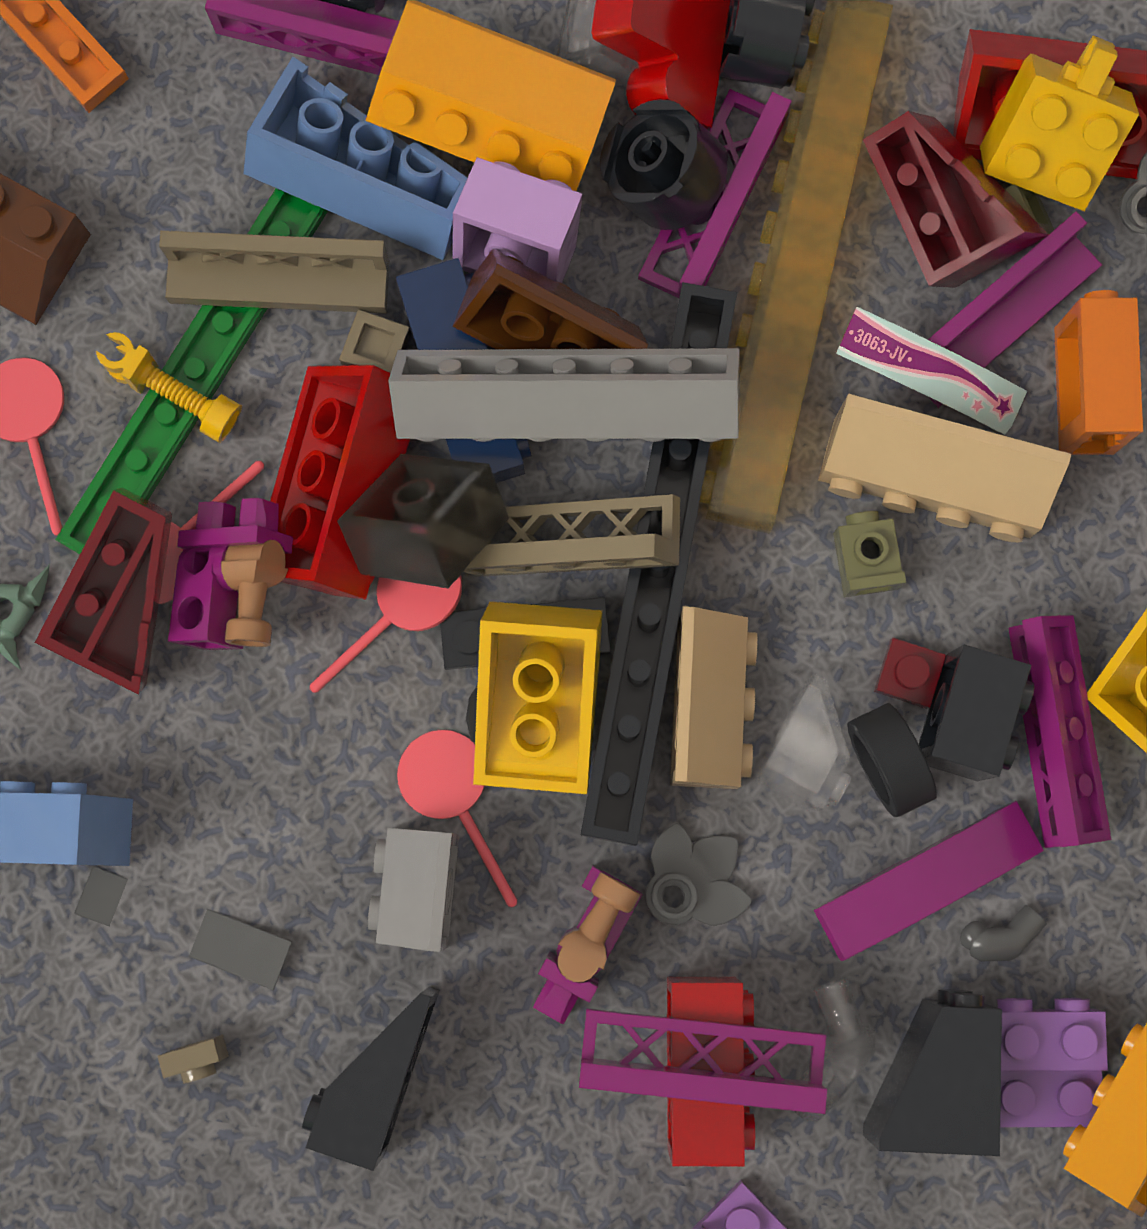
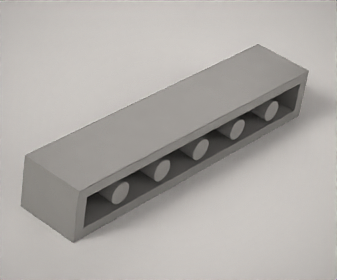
M739 348L397 350L388 380L397 439H418L426 442L438 439H473L481 442L494 439H529L537 442L550 439H586L593 442L607 439H642L650 442L664 439H699L714 442L721 439L739 438Z

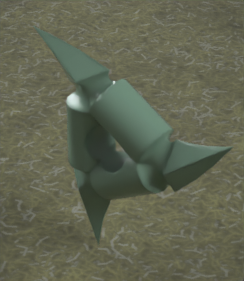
M50 563L37 577L28 582L26 587H23L22 584H0V602L10 600L13 603L11 615L4 620H0V653L20 670L14 637L20 635L34 614V607L40 606L46 587Z

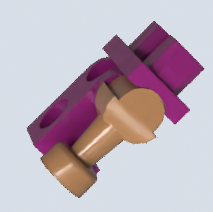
M262 498L242 499L239 526L234 527L236 506L215 501L199 502L196 529L180 530L178 533L177 547L182 548L183 551L177 563L168 642L201 650L243 649L244 646H271L272 626L269 622L262 620L267 588L277 585L285 578L288 571L285 568V554L292 553L293 543L292 536L277 532L278 504ZM237 602H238V618H236Z
M594 865L581 886L594 895L578 925L567 930L561 937L557 948V955L549 951L538 972L539 975L547 980L533 1008L563 1025L578 997L590 1003L599 983V978L594 975L601 969L604 970L607 958L643 895L642 892Z

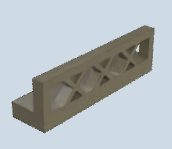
M160 230L159 247L168 259L165 298L170 304L357 312L359 309L368 313L387 314L390 260L384 241Z
M670 494L474 509L473 545L453 547L452 569L476 576H500L679 566L680 497ZM662 510V536L657 534L637 535L632 529L647 511ZM629 512L624 519L618 514ZM598 514H605L617 526L608 537L587 538L582 533ZM569 516H578L574 522L568 518ZM547 518H556L566 529L558 540L537 541L533 536ZM529 519L525 525L519 521ZM507 521L517 532L509 543L491 544V522Z

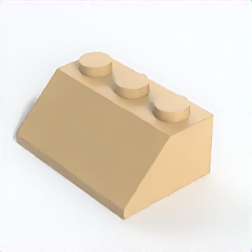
M683 606L677 628L670 786L738 789L741 787V777L751 778L752 744L743 743L744 721H753L755 688H745L746 665H756L757 632H747L748 617L697 607Z

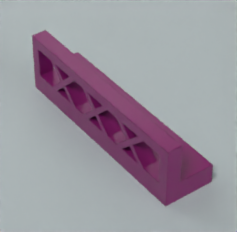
M207 0L204 7L216 34L376 75L381 73L399 24L398 20L319 0Z
M729 89L709 132L717 139L722 135L725 143L724 147L731 158L734 171L728 183L724 185L718 204L716 205L715 203V210L706 229L687 236L685 228H679L677 231L680 239L669 243L668 241L674 230H660L638 275V280L677 298H680L682 282L701 286L707 285L785 125L792 100L772 92L765 105ZM734 107L759 118L751 136L736 142L732 141L726 125ZM744 149L739 159L737 151ZM699 242L693 252L691 244ZM684 247L689 264L679 283L654 272L662 254Z
M1077 211L1074 212L928 340L986 368L1102 266L1096 257L1077 238L1087 222ZM929 397V399L938 408H940L943 405L942 403Z
M1074 615L1038 616L1022 620V625L1009 627L1008 629L1013 659L1031 665L1027 680L1034 682L1032 700L1027 712L1023 715L1044 847H1068L1112 840Z
M586 1009L579 1088L825 1114L827 1088L822 1084L826 1035L823 1033ZM597 1023L623 1026L637 1043V1046L619 1061L594 1058ZM633 1027L656 1030L646 1039L642 1040ZM667 1031L683 1032L697 1050L695 1054L679 1067L663 1066L649 1048L653 1042ZM692 1033L713 1035L715 1037L702 1046ZM727 1037L743 1039L757 1056L755 1060L738 1074L723 1072L708 1054ZM752 1040L775 1043L762 1053ZM787 1044L811 1046L808 1081L782 1078L769 1062V1059ZM641 1052H644L653 1064L634 1063L631 1061ZM704 1058L713 1071L690 1068ZM761 1065H764L773 1077L751 1074Z

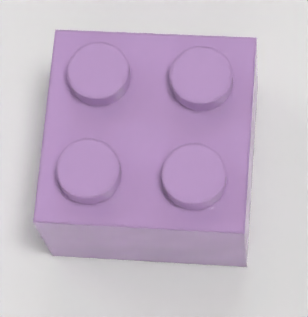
M477 157L453 211V259L459 257L462 270L468 273H475L491 250L495 249L506 256L520 260L525 266L545 277L562 283L576 248L583 194L573 191L563 182L557 180L544 181L521 173L511 164L501 161L490 162Z

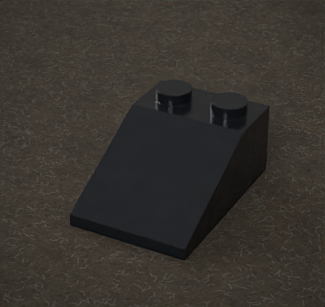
M429 986L422 991L326 1089L321 1088L318 1095L314 1094L312 1096L302 1124V1129L311 1132L306 1145L307 1149L371 1171L375 1170L386 1154L440 991L439 989Z

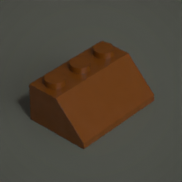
M1 173L0 306L37 325L91 234L76 214Z
M495 249L491 250L473 274L452 326L496 350L647 349L648 343L639 326L620 317L614 310L602 307L573 292L567 285L555 282L525 266L520 260L506 256Z

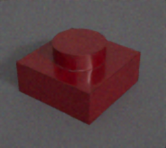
M896 638L890 639L874 692L925 709L930 708L946 655Z

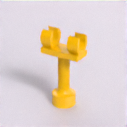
M117 332L106 334L110 340L119 344L116 348L125 356L121 360L114 362L108 360L105 355L96 351V355L100 363L117 382L129 384L133 390L140 394L145 387H151V390L158 394L160 393L161 396L170 399L174 404L179 405L181 408L184 407L186 411L189 410L190 413L198 416L201 420L200 432L218 443H221L228 436L239 418L242 405L223 394L219 395L215 400H207V397H203L202 394L193 391L192 388L184 385V383H179V380H174V377H170L169 374L160 371L159 365L144 347L139 345L135 349L133 343L124 334Z

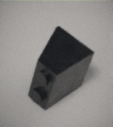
M938 989V1000L922 999L863 1123V1136L879 1151L1000 1156L1002 1009L985 1004V995L973 994V991Z

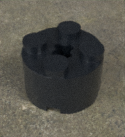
M732 0L729 7L719 77L782 89L784 86L790 87L795 69H803L806 62L809 36L801 35L804 16L810 17L815 0Z
M662 99L642 103L633 109L637 115L632 117L624 126L618 122L609 132L600 155L602 179L607 183L611 193L617 200L653 228L674 230L690 224L701 225L711 218L715 210V202L719 198L726 182L728 169V152L726 148L679 103Z

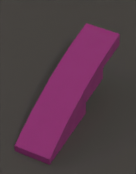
M1014 801L966 828L944 837L913 856L891 865L814 909V912L839 960L844 961L950 905L1044 850L1018 802Z

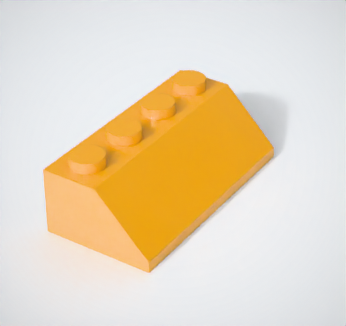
M407 0L383 64L365 121L471 162H475L477 157L490 162H505L516 167L521 173L544 181L557 180L568 185L573 191H577L592 153L616 79L419 1Z
M1137 1023L1128 1034L1122 1046L1121 1054L1127 1058L1116 1077L1107 1074L1094 1094L1092 1104L1098 1107L1090 1123L1087 1128L1079 1124L1069 1137L1063 1150V1155L1069 1159L1063 1169L1135 1214L1143 1217L1147 1210V1023L1144 1027Z

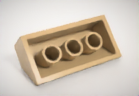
M848 394L834 419L818 481L829 483L828 490L842 497L860 499L862 493L883 498L882 505L897 512L914 513L916 507L936 512V520L942 524L967 528L969 522L991 527L989 534L994 538L1019 543L1022 542L1023 536L1031 538L1042 530L1069 466L1071 454Z

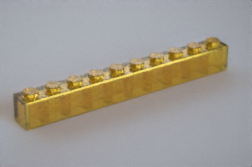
M827 0L824 11L814 9L808 32L809 42L816 43L813 61L806 59L803 69L799 70L795 91L805 93L801 111L790 109L783 141L793 143L789 161L779 159L771 192L780 193L781 198L777 212L767 210L759 241L760 243L769 244L766 262L760 263L755 261L747 294L757 296L753 315L742 314L735 343L737 346L745 347L740 367L739 438L721 439L712 442L711 449L721 451L717 471L706 470L700 502L709 504L705 519L770 534L775 524L893 9L892 4L874 0Z

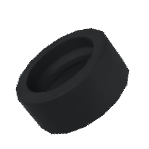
M886 703L847 723L848 734L857 758L876 795L893 817H900L937 798L936 785L927 760L908 724L893 705Z

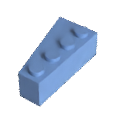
M292 57L247 131L244 174L444 260L453 243V211L468 178L417 142L408 145L390 130L365 121L367 115L347 102V93L331 82L326 86L322 85L308 75V66Z
M0 781V863L129 866L133 799L87 795V784L52 782L51 793H35L36 783Z

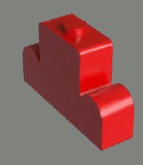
M596 0L591 30L593 39L638 63V68L634 69L629 75L626 87L627 100L634 115L637 114L633 109L642 103L660 99L670 100L679 103L706 129L712 128L730 0Z

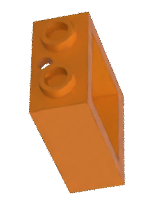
M1098 290L1086 293L1084 298H1080L1054 328L1059 451L1070 453L1071 455H1114L1143 432L1138 299L1119 298V293L1113 290Z

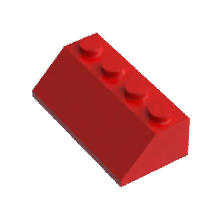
M970 29L959 76L953 136L975 159L982 160L980 145L1024 60L1030 54H1034L1062 66L1067 61L1076 64L1088 43ZM1115 47L1114 49L1117 51L1118 56L1108 76L1114 78V86L1132 92L1139 116L1105 175L1137 179L1140 161L1147 152V51Z
M374 365L307 367L270 500L279 505L277 532L293 537L292 553L285 554V568L288 571L281 582L334 596L366 600L369 587L376 574L378 554L384 532L390 522V510L398 481L404 471V459L410 440L397 439L388 382L390 372Z

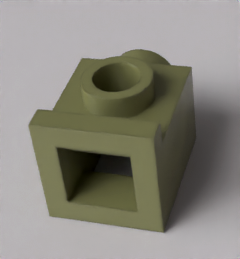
M864 511L846 516V525L838 526L833 533L844 598L893 591L901 588L906 583L905 572H902L894 519L880 520L878 511ZM862 542H875L880 549L879 557L876 559L865 557L861 552Z

